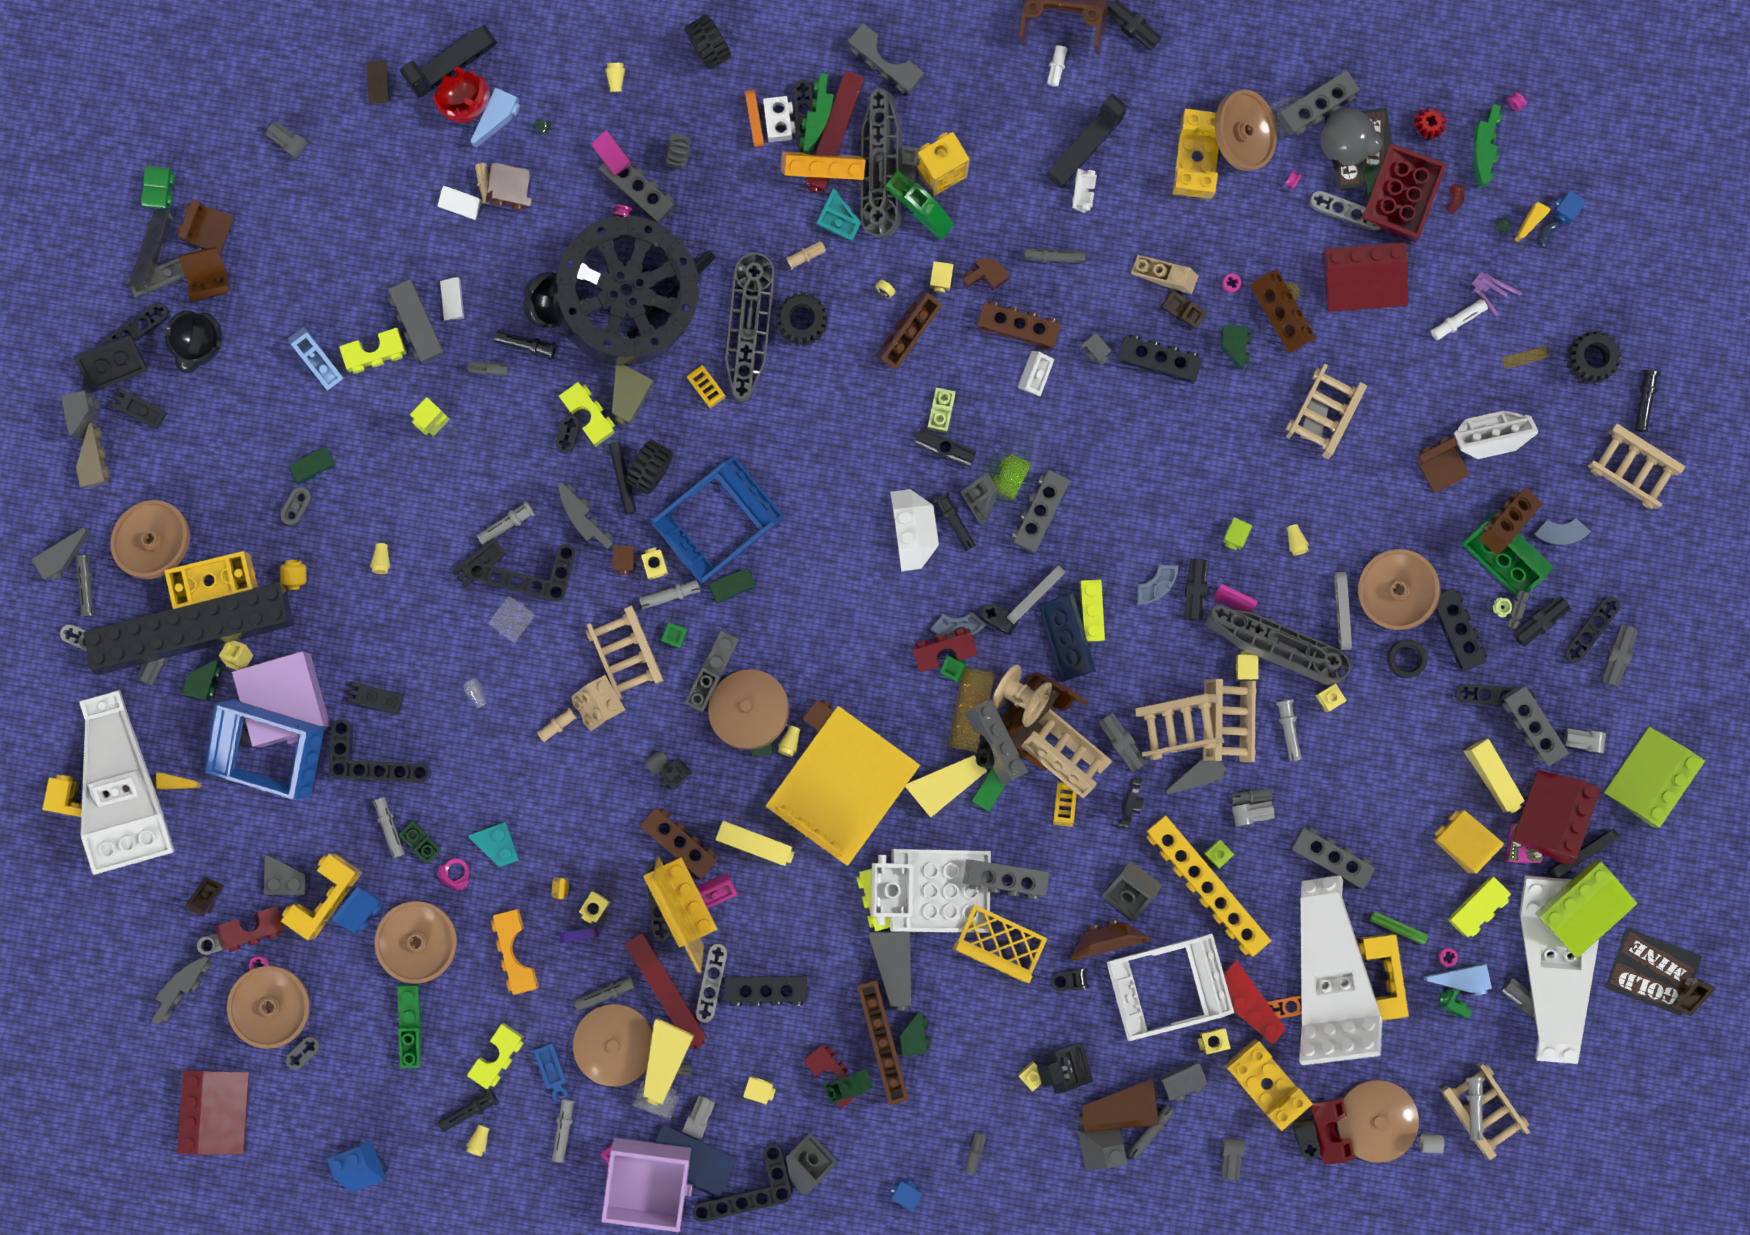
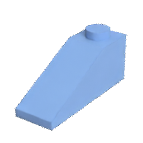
M497 88L494 89L470 141L474 147L477 148L511 121L513 115L516 116L518 114L520 104L516 96Z
M305 327L288 338L290 344L327 390L344 379Z
M1478 964L1423 976L1425 981L1471 992L1475 996L1486 994V990L1492 989L1487 964Z

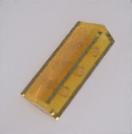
M965 668L959 683L947 747L978 753L981 734L974 731L965 713L990 700L995 673Z

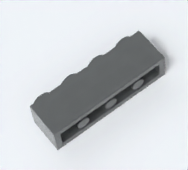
M409 279L389 288L388 290L391 295H388V299L392 307L396 306L399 312L396 314L400 325L404 324L407 330L404 332L408 343H413L415 349L412 352L416 361L420 360L423 364H426L444 356L445 352L413 282Z

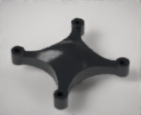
M1130 778V789L1122 799V819H1119L1117 827L1129 829L1132 813L1140 814L1144 799L1137 797L1142 784V779Z

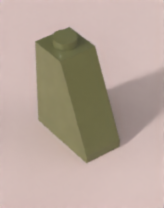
M624 364L622 366L616 365L612 414L615 416L614 420L620 424L625 425L628 423L632 425L651 391L654 381Z

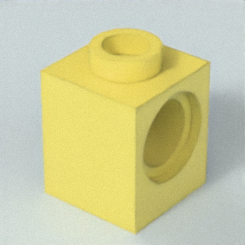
M933 262L930 289H934L933 292L944 294L945 291H950L953 264Z
M651 548L645 550V554L641 555L648 579L651 580L668 575L661 549ZM652 558L660 560L657 568L649 566V561Z
M231 641L224 645L219 657L227 667L240 670L247 668L253 654L246 644Z
M1241 651V655L1236 656V680H1258L1257 655Z
M1336 684L1315 695L1325 712H1329L1346 702L1345 697Z
M592 891L579 913L583 914L581 918L590 924L593 921L597 923L611 901ZM591 903H596L599 906L597 914L589 912L588 907Z
M1224 1027L1200 1033L1201 1038L1198 1039L1200 1051L1204 1050L1205 1054L1231 1049ZM1211 1036L1218 1038V1044L1214 1047L1208 1045V1039Z
M1033 1061L1018 1074L1032 1092L1041 1084L1038 1066Z
M750 1076L743 1097L767 1105L768 1100H773L776 1089L772 1088L773 1083Z

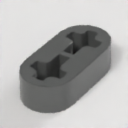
M311 1036L301 1041L286 1057L287 1066L293 1070L302 1068L320 1050L321 1043L319 1039ZM307 1041L315 1042V1050L304 1051L308 1047ZM302 1054L303 1056L299 1059L300 1065H293L292 1056L296 1057Z

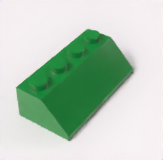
M1494 511L1467 537L1462 545L1515 596L1519 590L1530 592L1547 577L1553 566L1519 533L1498 555L1493 553L1479 538L1484 533L1483 527L1488 522H1493L1491 518L1497 513V511Z

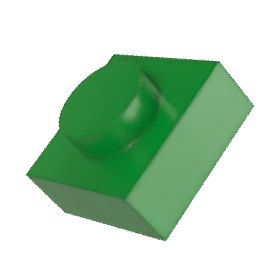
M668 622L661 641L681 649L688 630Z
M949 654L940 673L958 682L963 675L967 663Z

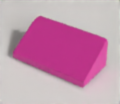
M607 130L591 144L614 176H617L631 165L629 159Z
M1224 584L1218 586L1213 597L1219 603L1234 610L1252 612L1257 604V600Z
M728 873L696 886L707 909L737 896Z

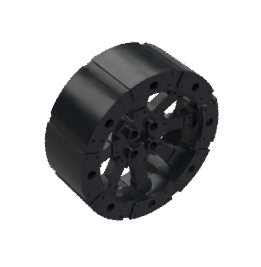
M614 216L589 225L577 235L574 241L570 242L554 276L552 286L554 300L552 303L561 330L572 344L574 343L579 347L581 352L597 361L611 365H637L651 361L664 354L681 337L690 324L697 308L699 298L697 282L699 279L690 252L679 238L676 239L671 234L672 232L655 221L642 217L628 216L620 218V216ZM604 230H605V234H603V235H600V234L598 233V232H600V231H604ZM621 238L635 241L631 259L626 267L621 260H618L614 250L613 241L620 240ZM596 248L598 249L607 265L608 274L591 270L583 263L589 252L591 253ZM649 248L660 251L667 262L651 272L641 273L642 262ZM572 261L574 267L571 269L567 268L566 263ZM623 274L624 278L618 279L616 275ZM673 277L675 278L676 285H678L676 298H666L650 290L656 283ZM577 280L592 284L602 292L586 301H579L575 291ZM637 280L642 284L641 287L636 285ZM628 287L631 292L630 295H623L620 292V288ZM610 292H614L616 298H611ZM635 299L636 305H630L629 301ZM682 305H688L689 311L684 312ZM644 307L663 310L670 317L665 325L655 329L653 325H650L645 316ZM570 308L576 309L575 315L569 314ZM601 308H608L610 310V318L607 326H605L604 330L597 326L595 327L587 316ZM625 315H628L638 329V337L627 339L626 337L619 336L618 330ZM651 339L658 340V345H652ZM610 340L612 345L606 347L604 341Z

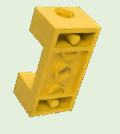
M1192 109L1184 110L1181 119L1172 194L1206 199L1213 198L1216 192L1218 176L1216 167L1219 150L1215 135V112ZM1194 152L1201 153L1203 156L1202 161H1194L1192 154Z
M947 132L937 137L938 141L933 144L926 143L919 148L918 158L920 161L918 162L917 172L933 197L965 179L968 175L970 159L954 132L950 134Z
M245 551L164 570L173 609L258 588L251 555ZM208 575L214 577V584L212 586H206L204 583V579Z
M56 775V778H49L42 810L82 817V803H76L80 782L74 781V777L66 775ZM123 786V789L128 792L130 787Z
M337 854L324 855L318 863L320 867L317 871L336 884L335 887L332 886L327 892V900L323 904L320 903L314 913L302 904L289 905L282 913L284 918L281 922L306 940H312L318 936L362 874L359 869Z
M1388 933L1357 938L1362 959L1369 960L1385 957L1382 960L1384 972H1387L1388 980H1385V985L1390 995L1375 997L1382 1020L1409 1017L1396 935Z
M1254 1039L1224 1066L1275 1126L1283 1131L1312 1105V1102L1281 1070L1263 1045ZM1264 1078H1270L1272 1081V1086L1269 1089H1263L1261 1086V1081Z

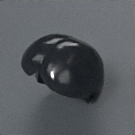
M543 272L534 276L526 284L523 292L524 313L531 323L541 328L560 327L552 303L554 300L552 294L554 272ZM570 308L569 314L575 315L576 309Z
M188 310L181 311L174 315L168 323L165 343L169 353L175 358L177 369L182 373H193L199 366L210 362L218 354L222 346L221 327L218 321L209 313L203 312L198 314Z

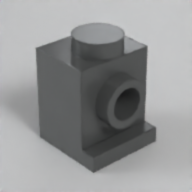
M1097 333L1091 336L1079 348L1081 351L1084 349L1087 351L1085 354L1091 362L1095 361L1101 366L1110 359L1108 355H1110L1111 350Z

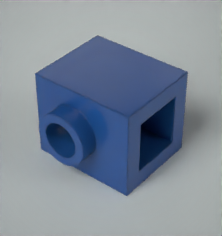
M1570 190L1564 198L1560 196L1553 206L1556 209L1553 214L1559 222L1569 225L1587 201Z
M901 1179L899 1183L895 1182L890 1190L892 1194L891 1199L912 1212L923 1192L916 1188L917 1184L909 1179H906V1181Z

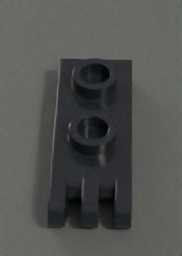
M118 387L117 391L124 395L122 398L114 395L113 398L120 402L119 404L110 402L109 405L158 430L167 412Z
M493 538L454 569L452 573L457 575L460 571L462 572L457 577V580L460 582L466 577L467 580L462 584L465 588L473 582L468 576V568L472 563L478 562L493 566L504 558L507 553ZM475 566L471 569V574L478 578L483 574V571L480 567Z
M350 682L352 687H357V691L349 689L348 693L354 694L355 698L346 697L345 701L399 715L404 695Z

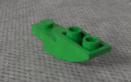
M820 73L819 79H815L814 91H818L817 99L813 98L812 111L815 112L808 111L807 117H803L802 129H805V137L801 136L799 149H803L805 154H808L819 141L831 112L834 94H826L828 74Z
M1496 104L1490 107L1486 122L1479 121L1476 125L1473 138V168L1480 188H1484L1487 183L1490 184L1494 173L1491 172L1493 164H1496L1499 153H1496L1498 146L1492 145L1497 134L1494 131L1496 124L1499 125L1502 113H1500L1501 106Z
M898 170L884 186L913 212L912 216L940 240H943L954 224L932 196L917 182L912 183Z
M399 984L397 990L400 1068H420L422 1016L419 984Z

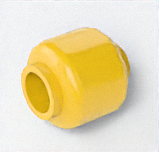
M286 560L280 566V582L287 586L288 590H298L300 586L306 583V565L302 564L301 560Z

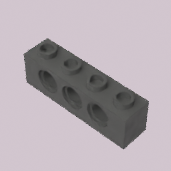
M1346 70L1281 111L1278 119L1290 137L1294 134L1299 136L1307 130L1308 125L1320 123L1324 119L1323 116L1327 113L1331 115L1341 109L1340 105L1346 102L1348 105L1356 100V95L1360 89ZM1332 91H1337L1341 98L1333 97ZM1315 102L1323 103L1324 109L1317 108ZM1299 112L1306 113L1308 119L1300 118Z
M603 163L599 168L600 173L653 221L661 224L675 209L673 198L667 193L663 195L658 190L660 187L653 180L648 181L643 177L645 173L637 166L635 168L631 165L625 170L629 171L628 176L621 178L618 175L614 176L607 165ZM636 183L644 185L641 191L633 190V186ZM656 196L658 197V202L653 205L649 204L648 199Z
M1048 470L1047 474L1042 473L1038 481L1041 487L1038 492H1033L1029 500L1032 505L1029 510H1024L1020 519L1024 522L1021 528L1016 527L1011 537L1015 539L1014 545L1033 554L1036 553L1070 482L1069 479L1051 470ZM1046 488L1052 489L1054 496L1046 498L1043 495V490ZM1037 506L1043 507L1045 515L1037 516L1034 508ZM1028 524H1033L1037 531L1035 534H1028L1025 527Z
M1520 684L1501 696L1504 701L1502 703L1503 708L1508 714L1512 713L1514 716L1513 723L1518 730L1522 729L1526 736L1523 738L1529 747L1533 746L1536 750L1534 755L1540 764L1544 763L1549 767L1569 754L1525 685ZM1525 704L1527 706L1526 712L1519 714L1518 708ZM1537 721V729L1530 731V723ZM1548 738V745L1541 748L1540 741Z
M1310 827L1300 829L1290 850L1334 875H1340L1343 880L1359 889L1365 888L1375 870L1371 866L1372 862L1362 856L1358 859L1353 856L1354 852L1346 847L1341 849L1335 846L1337 842L1328 837L1323 839L1317 836L1319 832ZM1314 841L1320 844V850L1317 853L1311 850V844ZM1332 851L1338 854V860L1334 863L1330 862L1328 858L1329 853ZM1350 861H1353L1356 865V869L1352 873L1346 869V865Z
M966 859L963 884H968V889L974 890L987 887L988 892L1000 893V890L1008 891L1007 895L1019 896L1020 893H1025L1027 898L1039 900V896H1046L1049 872ZM985 871L990 874L988 882H984L982 879V874ZM1005 874L1009 876V883L1006 886L1002 883V877ZM1026 877L1029 881V885L1027 888L1024 889L1021 885V881L1023 878Z

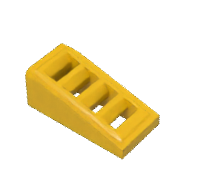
M1536 202L1531 207L1514 238L1515 241L1519 242L1551 209Z
M703 365L686 376L709 409L726 398L723 391ZM703 372L704 376L695 382L693 378ZM708 379L709 382L703 385L701 388L698 386L704 380ZM712 385L714 387L707 393H703V391L709 386ZM717 391L718 394L716 396H714L710 400L707 398L712 393Z
M160 772L156 773V788L202 787V784L198 781Z
M1057 782L1053 825L1073 827L1077 793L1075 791L1072 794L1060 793L1061 790H1073L1065 783ZM1060 798L1072 799V802L1060 801ZM1059 807L1071 808V811L1059 810ZM1058 815L1070 816V818L1058 817Z
M554 877L552 897L566 899L568 897L569 878Z

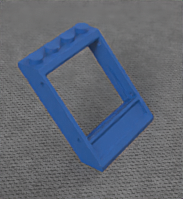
M733 456L719 465L655 517L651 524L688 567L694 577L703 584L781 522L785 516L738 459ZM717 478L759 530L714 568L670 513L687 499L693 497L713 479Z
M237 700L215 703L204 771L214 776L293 800L309 797L312 794L324 728ZM244 717L299 733L290 784L235 768Z

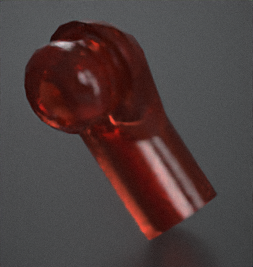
M1458 184L1451 185L1450 192L1453 194V200L1446 207V210L1452 215L1465 201L1464 188Z

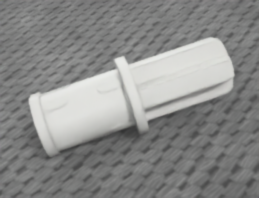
M1055 46L1053 60L1049 64L1051 68L1047 84L1051 86L1059 85L1062 69L1065 68L1063 64L1068 49L1064 46Z

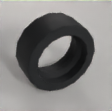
M1403 640L1395 643L1390 648L1387 654V664L1394 675L1400 678H1412L1424 671L1427 665V654L1420 643L1414 640ZM1404 647L1414 649L1419 656L1417 667L1410 671L1400 669L1395 661L1397 652Z

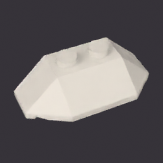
M1500 411L1465 419L1458 430L1455 431L1454 437L1457 439L1461 451L1481 459L1518 450L1538 434V429L1529 415L1523 416L1518 413Z
M911 489L890 492L901 571L922 569L939 546L934 507Z

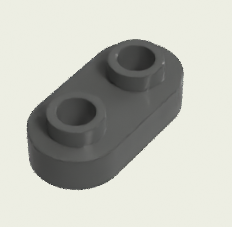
M298 487L291 492L281 511V519L284 523L294 526L301 521L312 501V495L309 490ZM305 495V500L300 502L299 496ZM291 512L295 513L294 519L289 518Z

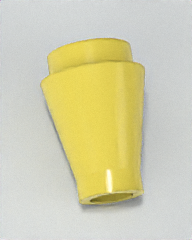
M607 63V68L605 69L610 92H622L625 73L623 63Z
M1298 524L1287 527L1290 552L1294 556L1308 552L1309 544L1299 529Z
M376 544L370 565L373 573L387 574L388 569H390L387 544Z
M794 726L788 727V730L778 744V752L780 754L793 757L794 753H797L799 728Z
M481 1125L477 1126V1129L466 1145L468 1147L466 1152L482 1157L483 1152L485 1153L489 1128Z

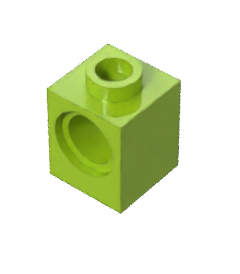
M1234 517L1222 540L1226 543L1225 546L1235 551L1237 548L1242 549L1252 525Z
M1216 840L1203 853L1219 869L1234 855L1221 840Z

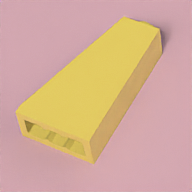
M1479 740L1464 750V753L1502 811L1513 813L1520 809V804L1524 802V799L1490 740Z
M974 755L910 782L905 787L931 818L987 772V770L977 765Z
M722 821L716 840L783 866H786V863L791 864L795 853L791 851L792 846L726 821Z
M658 1018L655 1020L643 1095L647 1097V1102L656 1106L658 1103H664L694 1037L693 1034Z

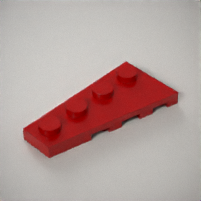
M1236 960L1224 974L1233 1010L1270 1043L1274 1044L1286 1028Z

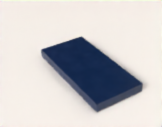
M1068 594L1039 604V610L1060 681L1064 682L1095 672V665L1074 595Z
M663 1124L655 1143L691 1148L687 1182L720 1197L737 1158Z

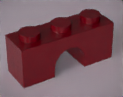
M960 627L955 629L954 633L947 635L946 633H940L934 636V639L916 641L915 645H912L919 672L939 667L937 655L945 648L954 650L958 660L978 655L970 628Z
M277 906L253 915L256 926L252 932L243 930L238 919L215 927L222 951L228 949L230 953L241 949L240 945L248 942V945L251 946L261 942L260 938L267 936L268 939L279 936V932L284 930V926L281 922Z
M823 1044L820 1045L803 1060L815 1076L826 1070L834 1072L837 1079L848 1075L846 1073L849 1071L842 1061L839 1063L833 1057L836 1054L829 1045L826 1047ZM857 1096L838 1101L837 1103L843 1108Z
M1343 1098L1325 1099L1312 1103V1115L1315 1119L1323 1164L1345 1163L1355 1159L1351 1138H1340L1335 1132V1123L1347 1118Z

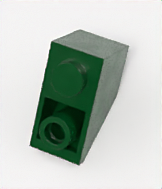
M1224 325L1221 332L1220 348L1238 369L1243 370L1245 364L1249 363V352H1246L1247 345H1250L1251 333L1248 332V327Z
M213 660L189 673L182 694L205 701H210L211 698H214L217 689L215 683L217 678H220L223 667H221L222 663Z
M922 1011L916 1013L900 1034L902 1056L927 1054L926 1049L930 1048L929 1036L924 1034V1028H928L927 1017L922 1016Z
M866 1068L823 1084L830 1104L858 1096L874 1088Z

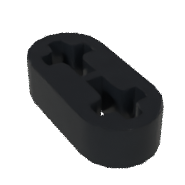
M573 415L563 418L556 440L557 449L565 454L573 451L580 429V422ZM573 420L576 427H572L570 433H567L568 426L565 424ZM566 436H569L568 442L571 445L570 447L567 446L566 449H563V446L560 444V442H564Z

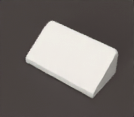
M443 186L438 207L476 220L482 200Z
M455 277L440 281L444 321L464 319L460 278Z
M1032 351L1018 388L1041 396L1055 359L1039 351Z

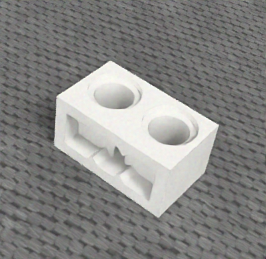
M787 96L763 99L768 141L792 140V133H796L794 121L790 122L789 114H793L792 102H788ZM777 105L784 107L781 113H775L773 109ZM778 125H784L787 128L783 133H779L775 129Z

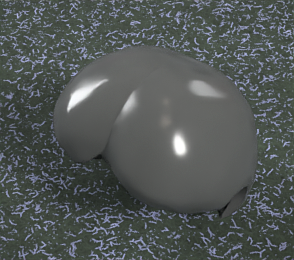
M1342 108L1335 111L1329 116L1326 124L1320 131L1319 141L1323 153L1328 158L1338 160L1345 165L1359 164L1367 156L1378 154L1383 147V140L1376 133L1372 121L1366 114L1355 108Z

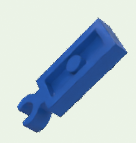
M554 1043L534 1050L546 1088L553 1087L552 1097L554 1101H558L557 1093L559 1091L564 1093L565 1098L568 1097V1090L562 1086L567 1080Z

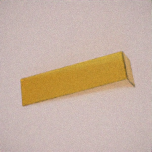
M1546 346L1502 357L1505 369L1545 359L1548 357Z

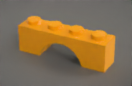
M782 151L781 172L784 175L864 180L865 159L861 156H816L801 152Z
M519 909L493 915L494 920H491L493 931L498 934L499 939L496 940L498 951H502L504 959L501 960L503 971L508 973L509 979L506 980L508 991H512L513 995L539 988L534 968L526 967L519 963L513 953L514 939L524 929Z

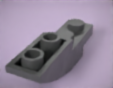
M560 482L558 484L560 497L567 515L574 526L589 543L595 537L610 551L615 546L611 542L614 538L606 530L602 533L597 528L599 524L592 517L586 518L591 513V510L588 508L590 504L583 497L578 499L574 495L576 490L568 483L564 485Z
M724 630L720 631L685 704L701 712L704 711L740 638Z
M205 956L187 965L164 986L156 997V1000L161 1002L162 1005L152 1019V1022L157 1025L164 1024V1022L167 1023L173 1015L171 1010L174 1005H178L184 997L182 992L189 994L192 991H197L201 984V976L203 973L207 974L212 966V963H210L212 960L211 956Z

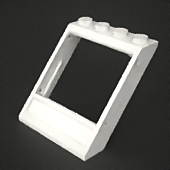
M1213 934L1106 962L1128 1041L1218 1019L1234 1013ZM1186 948L1204 1015L1147 1030L1129 960Z

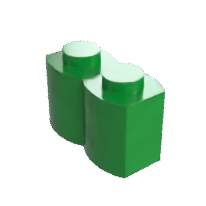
M145 167L142 191V206L144 208L169 210V206L173 205L174 197L173 193H171V187L175 185L176 176L170 168Z

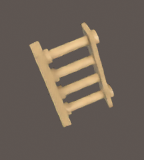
M1324 364L1321 369L1317 367L1312 376L1314 382L1295 420L1291 419L1285 430L1288 431L1286 435L1288 439L1296 432L1321 445V448L1324 449L1321 456L1329 459L1333 455L1367 385L1360 382L1357 387H1350L1325 374L1324 372L1328 365ZM1320 380L1348 394L1347 397L1350 398L1348 404H1341L1316 391ZM1311 398L1339 411V414L1342 415L1339 422H1334L1307 408ZM1305 415L1330 428V431L1333 432L1331 438L1325 439L1298 425L1302 416Z
M1619 424L1613 425L1608 432L1612 435V441L1598 463L1592 461L1587 467L1591 469L1594 475L1605 477L1643 501L1642 504L1649 509L1661 507L1662 503L1656 500L1670 476L1681 474L1686 466ZM1619 443H1625L1629 446V452L1616 473H1613L1605 468ZM1641 453L1646 456L1647 461L1633 484H1630L1622 479L1636 454ZM1658 464L1663 467L1664 472L1650 495H1648L1639 488L1653 465Z
M632 606L624 609L626 614L622 618L596 629L590 623L587 624L588 630H586L589 641H594L612 684L611 686L620 700L623 699L621 692L646 681H654L655 684L664 682ZM626 624L627 626L631 625L634 631L631 633V636L603 648L601 647L598 636ZM634 643L636 645L639 643L641 651L638 652V655L609 666L605 655ZM640 662L647 663L649 670H646L647 673L617 685L613 673Z
M1205 679L1204 694H1216L1218 703L1211 704V708H1209L1213 737L1222 739V735H1240V748L1222 747V743L1217 744V748L1205 749L1203 747V761H1222V755L1239 756V762H1255L1256 681H1240V687L1223 686V679ZM1223 694L1240 695V707L1223 706ZM1222 715H1240V727H1222Z
M1203 694L1136 708V717H1144V720H1147L1151 751L1142 752V757L1158 760L1162 759V755L1201 747L1214 749L1217 748V744L1224 743V739L1213 737L1209 708H1211V704L1218 703L1217 695ZM1194 707L1201 709L1206 739L1195 742L1191 716L1192 708ZM1175 711L1183 713L1187 744L1177 745L1173 721ZM1160 714L1165 717L1169 747L1159 749L1155 725L1156 715Z
M1050 709L1039 720V723L1043 726L1039 734L1034 731L1023 742L1021 747L1084 799L1097 784L1091 779L1096 771L1101 774L1111 764L1112 760ZM1049 732L1059 739L1054 747L1045 740ZM1065 745L1074 752L1070 760L1060 753ZM1081 758L1090 765L1086 773L1076 766Z
M1478 1063L1476 1066L1480 1072L1471 1078H1484L1492 1087V1089L1483 1094L1485 1099L1482 1101V1105L1496 1095L1504 1105L1482 1120L1483 1132L1485 1128L1508 1112L1515 1121L1514 1124L1491 1140H1486L1484 1136L1483 1140H1474L1484 1156L1491 1160L1497 1156L1494 1152L1495 1147L1519 1130L1529 1134L1530 1131L1527 1128L1529 1123L1523 1116L1517 1114L1493 1079L1494 1073L1487 1064L1484 1066V1064ZM1464 1082L1456 1089L1444 1086L1439 1091L1470 1134L1469 1105L1462 1106L1458 1100L1461 1098L1460 1095L1468 1090V1082Z

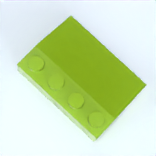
M1648 727L1604 791V794L1653 828H1660L1705 760L1679 743Z
M1595 858L1535 914L1577 959L1634 908L1637 902L1607 867Z

